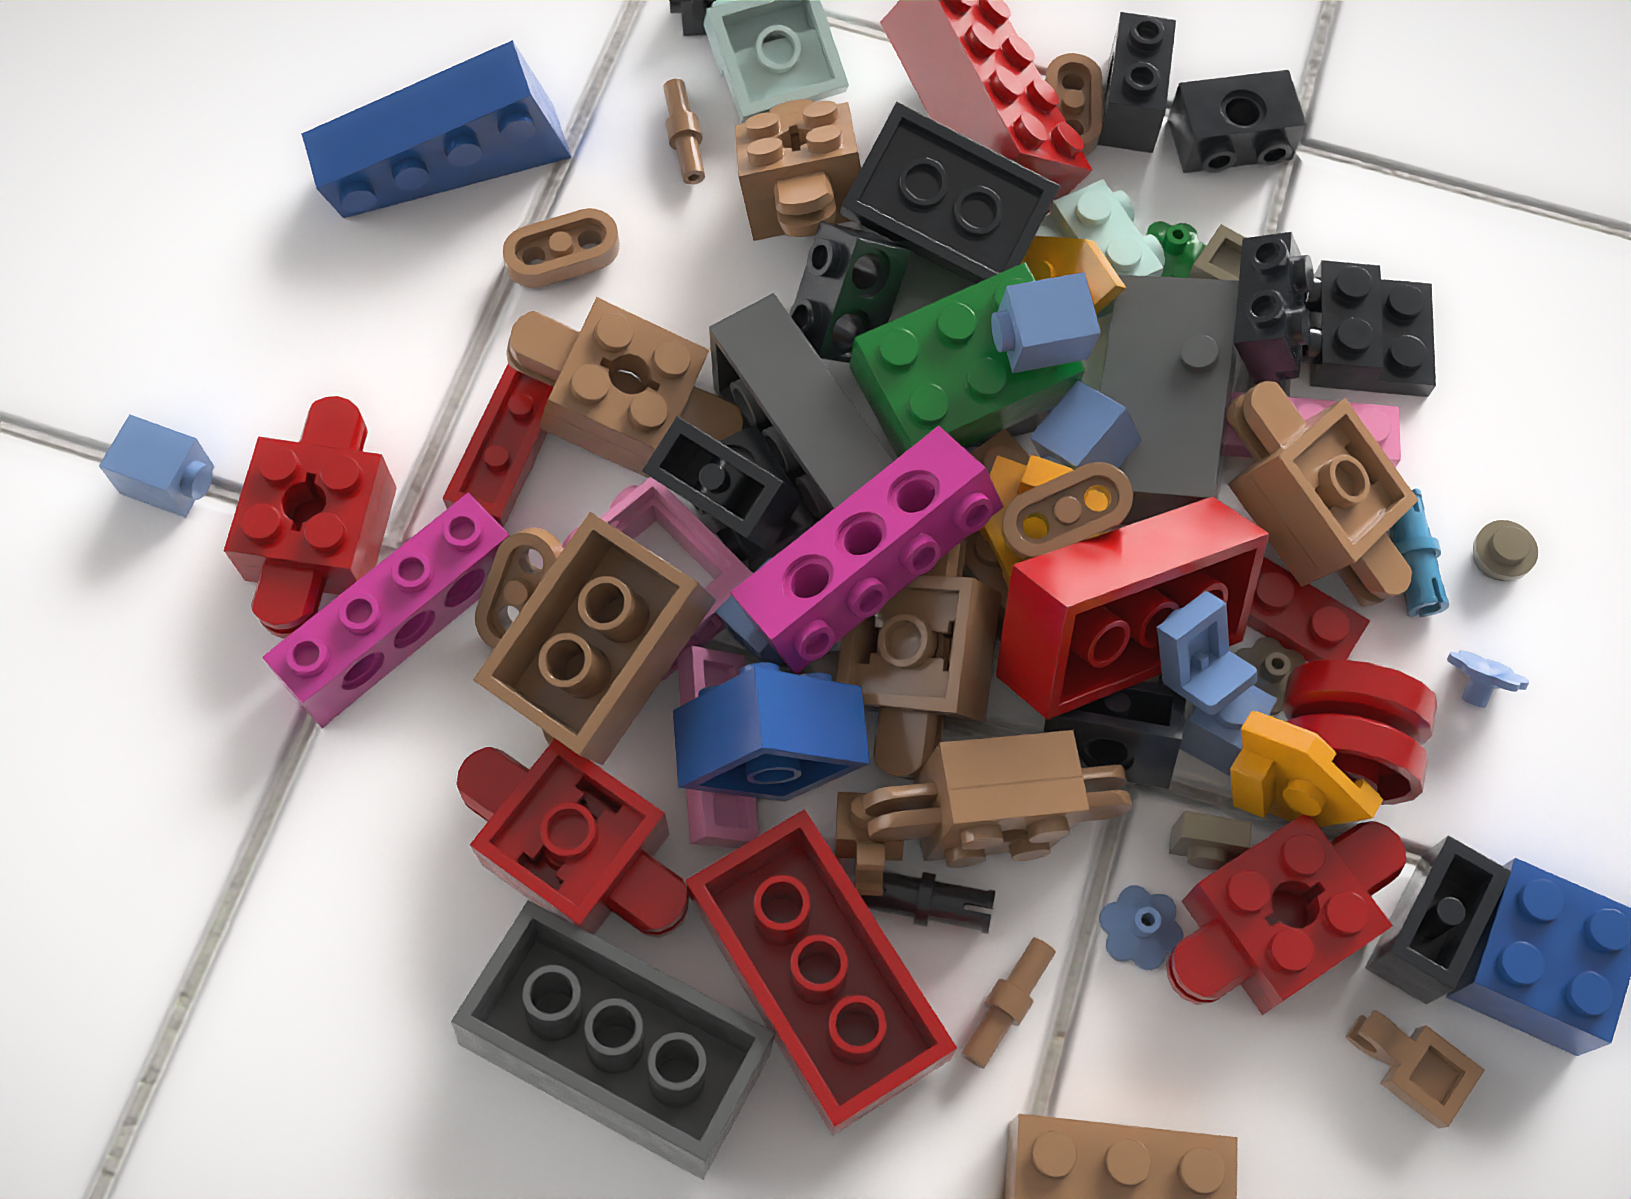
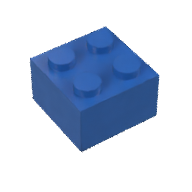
M753 663L742 667L739 670L738 676L723 684L701 689L698 692V697L673 710L678 788L785 802L870 764L862 688L857 685L835 682L833 677L827 673L797 675L781 672L780 667L774 663Z
M1516 857L1503 865L1512 872L1455 990L1447 993L1446 998L1575 1056L1612 1044L1631 979V907Z

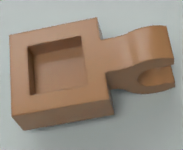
M837 792L835 857L855 859V888L860 895L882 896L885 860H903L904 840L881 843L870 841L867 823L877 817L865 814L863 796L867 793Z
M1373 1010L1368 1018L1363 1014L1360 1015L1345 1036L1356 1048L1390 1066L1380 1084L1437 1129L1450 1126L1485 1069L1429 1026L1424 1025L1416 1028L1409 1037L1394 1022L1376 1010Z

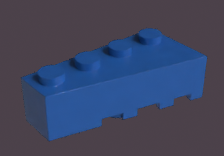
M513 40L301 133L316 189L343 219L572 158L554 104Z

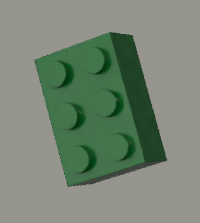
M1026 262L855 337L849 368L897 458L937 426H940L963 448L1056 406L1076 381H1081L1086 371L1082 361L1012 373L1007 351L998 352L995 346L991 317L993 313L998 312L1006 287L1036 281Z

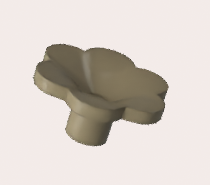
M1262 637L1254 643L1252 648H1241L1234 654L1257 669V682L1253 686L1277 698L1270 715H1276L1283 710L1282 704L1288 676L1295 667L1305 664L1306 661L1304 656L1297 651L1284 649L1275 638Z

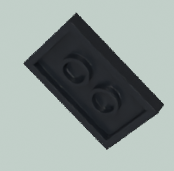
M896 101L843 201L839 214L977 284L1021 264L1060 185Z

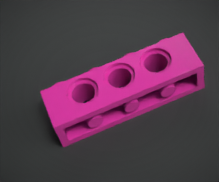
M937 426L733 589L730 594L756 630L795 674H798L812 661L824 656L837 641L863 620L880 611L889 599L915 578L932 569L941 557L971 533L983 528L990 518L1004 506L986 467L940 426Z
M468 492L262 657L282 685L316 723L323 728L480 599L497 550L510 534Z

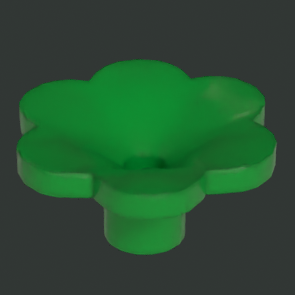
M1158 221L1149 225L1146 235L1151 234L1157 238L1165 256L1161 277L1188 278L1193 264L1206 247L1204 243L1197 240L1196 229L1187 223L1170 225L1169 223Z

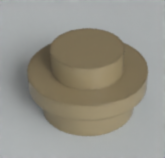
M1496 520L1486 524L1478 532L1473 542L1476 566L1485 576L1494 580L1505 581L1522 578L1531 571L1538 560L1539 551L1535 538L1524 526L1513 521Z

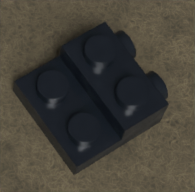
M1292 231L1243 238L1234 345L1255 386L1264 381L1276 382L1287 397H1290L1291 379H1298L1300 375L1301 345H1308L1310 342V319L1306 307H1303L1304 292H1312L1314 287V270L1309 254L1301 255Z
M1321 260L1314 273L1312 292H1304L1303 307H1306L1309 312L1311 334L1309 344L1301 345V361L1309 363L1310 387L1429 397L1436 387L1432 283L1381 279L1380 265Z

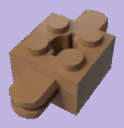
M790 100L772 107L769 113L754 115L748 118L745 123L735 125L738 178L753 241L781 235L791 237L813 236L817 233L820 220L834 224L852 221L839 214L841 205L861 169L849 102L836 104L833 101Z
M596 297L580 331L535 311H530L520 316L512 326L506 349L508 364L515 370L553 387L538 427L646 478L650 476L643 473L642 470L676 416H679L717 441H721L742 430L743 418L741 409L737 405L695 386L710 351L709 349L599 297Z
M1264 381L1233 399L1227 408V422L1255 461L1227 485L1256 525L1269 533V543L1300 586L1303 587L1336 571L1361 606H1374L1405 592L1411 583L1412 570L1386 532L1418 501V498L1346 398L1307 420L1303 419L1276 382Z
M966 538L941 557L932 569L915 578L889 599L880 611L873 616L867 617L841 639L836 682L861 686L864 710L879 712L873 753L874 762L884 773L896 777L915 780L939 742H942L944 719L986 722L1001 592L975 578L963 577L967 546Z
M1073 730L939 742L911 785L881 787L863 796L865 814L877 817L867 823L870 841L881 843L920 839L924 862L945 859L946 866L949 868L974 866L986 861V855L1010 853L1011 860L1013 861L1039 859L1051 853L1050 848L1060 839L1070 835V829L1077 822L1113 819L1126 814L1133 808L1130 793L1117 790L1127 783L1125 768L1122 765L1081 768Z

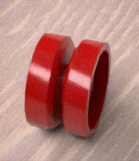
M1344 659L1316 660L1294 668L1288 676L1282 704L1283 711L1288 719L1284 722L1318 734L1335 751L1336 755L1332 762L1353 783L1356 780L1364 779L1383 799L1381 805H1395L1413 801L1423 793L1428 758L1426 749L1421 745L1425 744L1433 735L1437 711L1436 695L1422 681L1399 670L1370 662Z

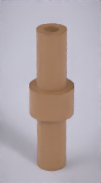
M677 78L670 79L663 85L669 117L665 122L669 145L677 151L684 183L694 185L705 179L699 145L703 140L698 116L691 112L685 82Z
M1033 937L1006 980L998 979L984 1001V1005L988 1010L961 1051V1055L981 1069L986 1067L1010 1026H1019L1034 1003L1030 994L1056 954V951L1049 944Z

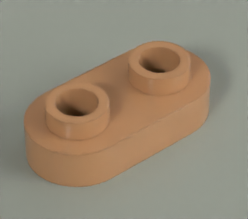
M1066 53L1051 61L1047 68L1045 81L1057 93L1059 97V104L1057 106L1066 123L1074 128L1082 138L1084 143L1082 152L1085 156H1088L1098 145L1103 125L1102 71L1099 65L1090 57L1079 53Z
M585 208L518 228L507 237L503 245V258L508 275L521 286L540 288L605 268L616 259L619 253L620 241L617 224L608 213L599 209ZM588 243L599 244L598 246L589 249L582 248L584 245ZM532 260L544 261L536 265H527Z
M1093 462L1030 489L1015 497L1006 508L1001 527L1004 542L1015 555L1028 560L1104 534L1116 528L1129 513L1133 502L1131 483L1128 477L1114 465L1104 462ZM1090 490L1101 491L1107 497V508L1102 511L1089 509L1084 502V494ZM1031 517L1040 518L1047 526V534L1040 539L1030 538L1023 531V522Z
M535 527L522 529L506 538L497 550L475 610L477 632L481 639L493 649H495L513 623L508 615V606H513L520 612L563 551L559 540L550 532ZM530 549L537 551L543 559L542 569L536 568L531 564L528 556Z

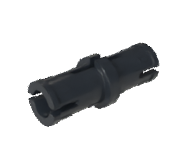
M883 871V889H886L885 893H882V896L860 895L870 910L914 917L913 924L927 927L930 920L979 930L982 933L988 934L992 914L966 910L964 906L971 905L992 910L996 890H983L936 881V874L923 872L922 877L918 878Z

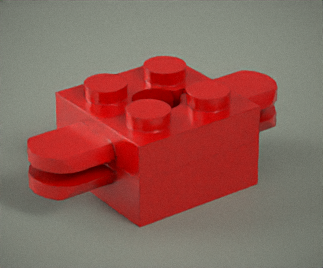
M327 396L311 404L299 442L258 436L223 550L244 581L257 583L251 603L252 612L269 633L282 639L288 637L318 613L323 593L340 595L376 566L397 490L383 455L363 451L368 428L358 406L349 399L340 396Z
M554 738L530 769L501 749L485 747L474 751L464 759L458 770L456 785L465 805L487 821L485 826L469 844L483 867L533 903L593 935L611 912L646 936L656 938L673 933L683 924L689 910V895L682 877L653 857L670 835L666 815L662 810L589 759L575 753L556 738Z
M1302 814L1199 881L1181 901L1200 928L1181 940L1172 949L1167 959V978L1172 989L1182 999L1195 1005L1217 1001L1241 985L1263 1016L1393 927V924L1371 896L1393 882L1401 874L1406 864V851L1399 835L1387 825L1377 821H1368L1353 826L1332 841H1329L1312 817Z

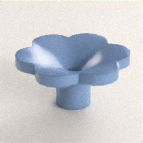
M1459 650L1458 653L1451 651L1446 659L1469 677L1461 698L1467 703L1480 708H1486L1494 689L1502 688L1517 692L1518 689L1526 690L1530 682L1525 677L1514 673L1510 667L1494 660L1484 659L1468 651Z
M1130 885L1124 888L1119 894L1117 902L1107 904L1099 914V924L1103 931L1108 934L1105 946L1110 957L1118 962L1132 960L1142 970L1152 971L1158 968L1163 963L1166 954L1171 953L1172 949L1184 939L1183 930L1175 921L1177 908L1174 901L1165 894L1150 895L1148 891L1138 885ZM1141 919L1148 920L1150 926H1145Z

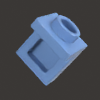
M1208 591L1203 592L1185 607L1173 611L1157 627L1163 684L1209 715L1218 713L1257 682V669L1229 651L1226 603Z

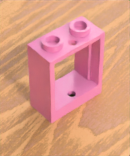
M649 477L640 486L631 485L625 488L615 497L609 511L600 518L633 540L657 521L714 579L705 589L716 601L682 651L690 646L703 648L725 629L715 611L731 596L730 592L753 573L661 483ZM579 527L573 530L562 544L563 549ZM677 658L662 681H665L678 669Z

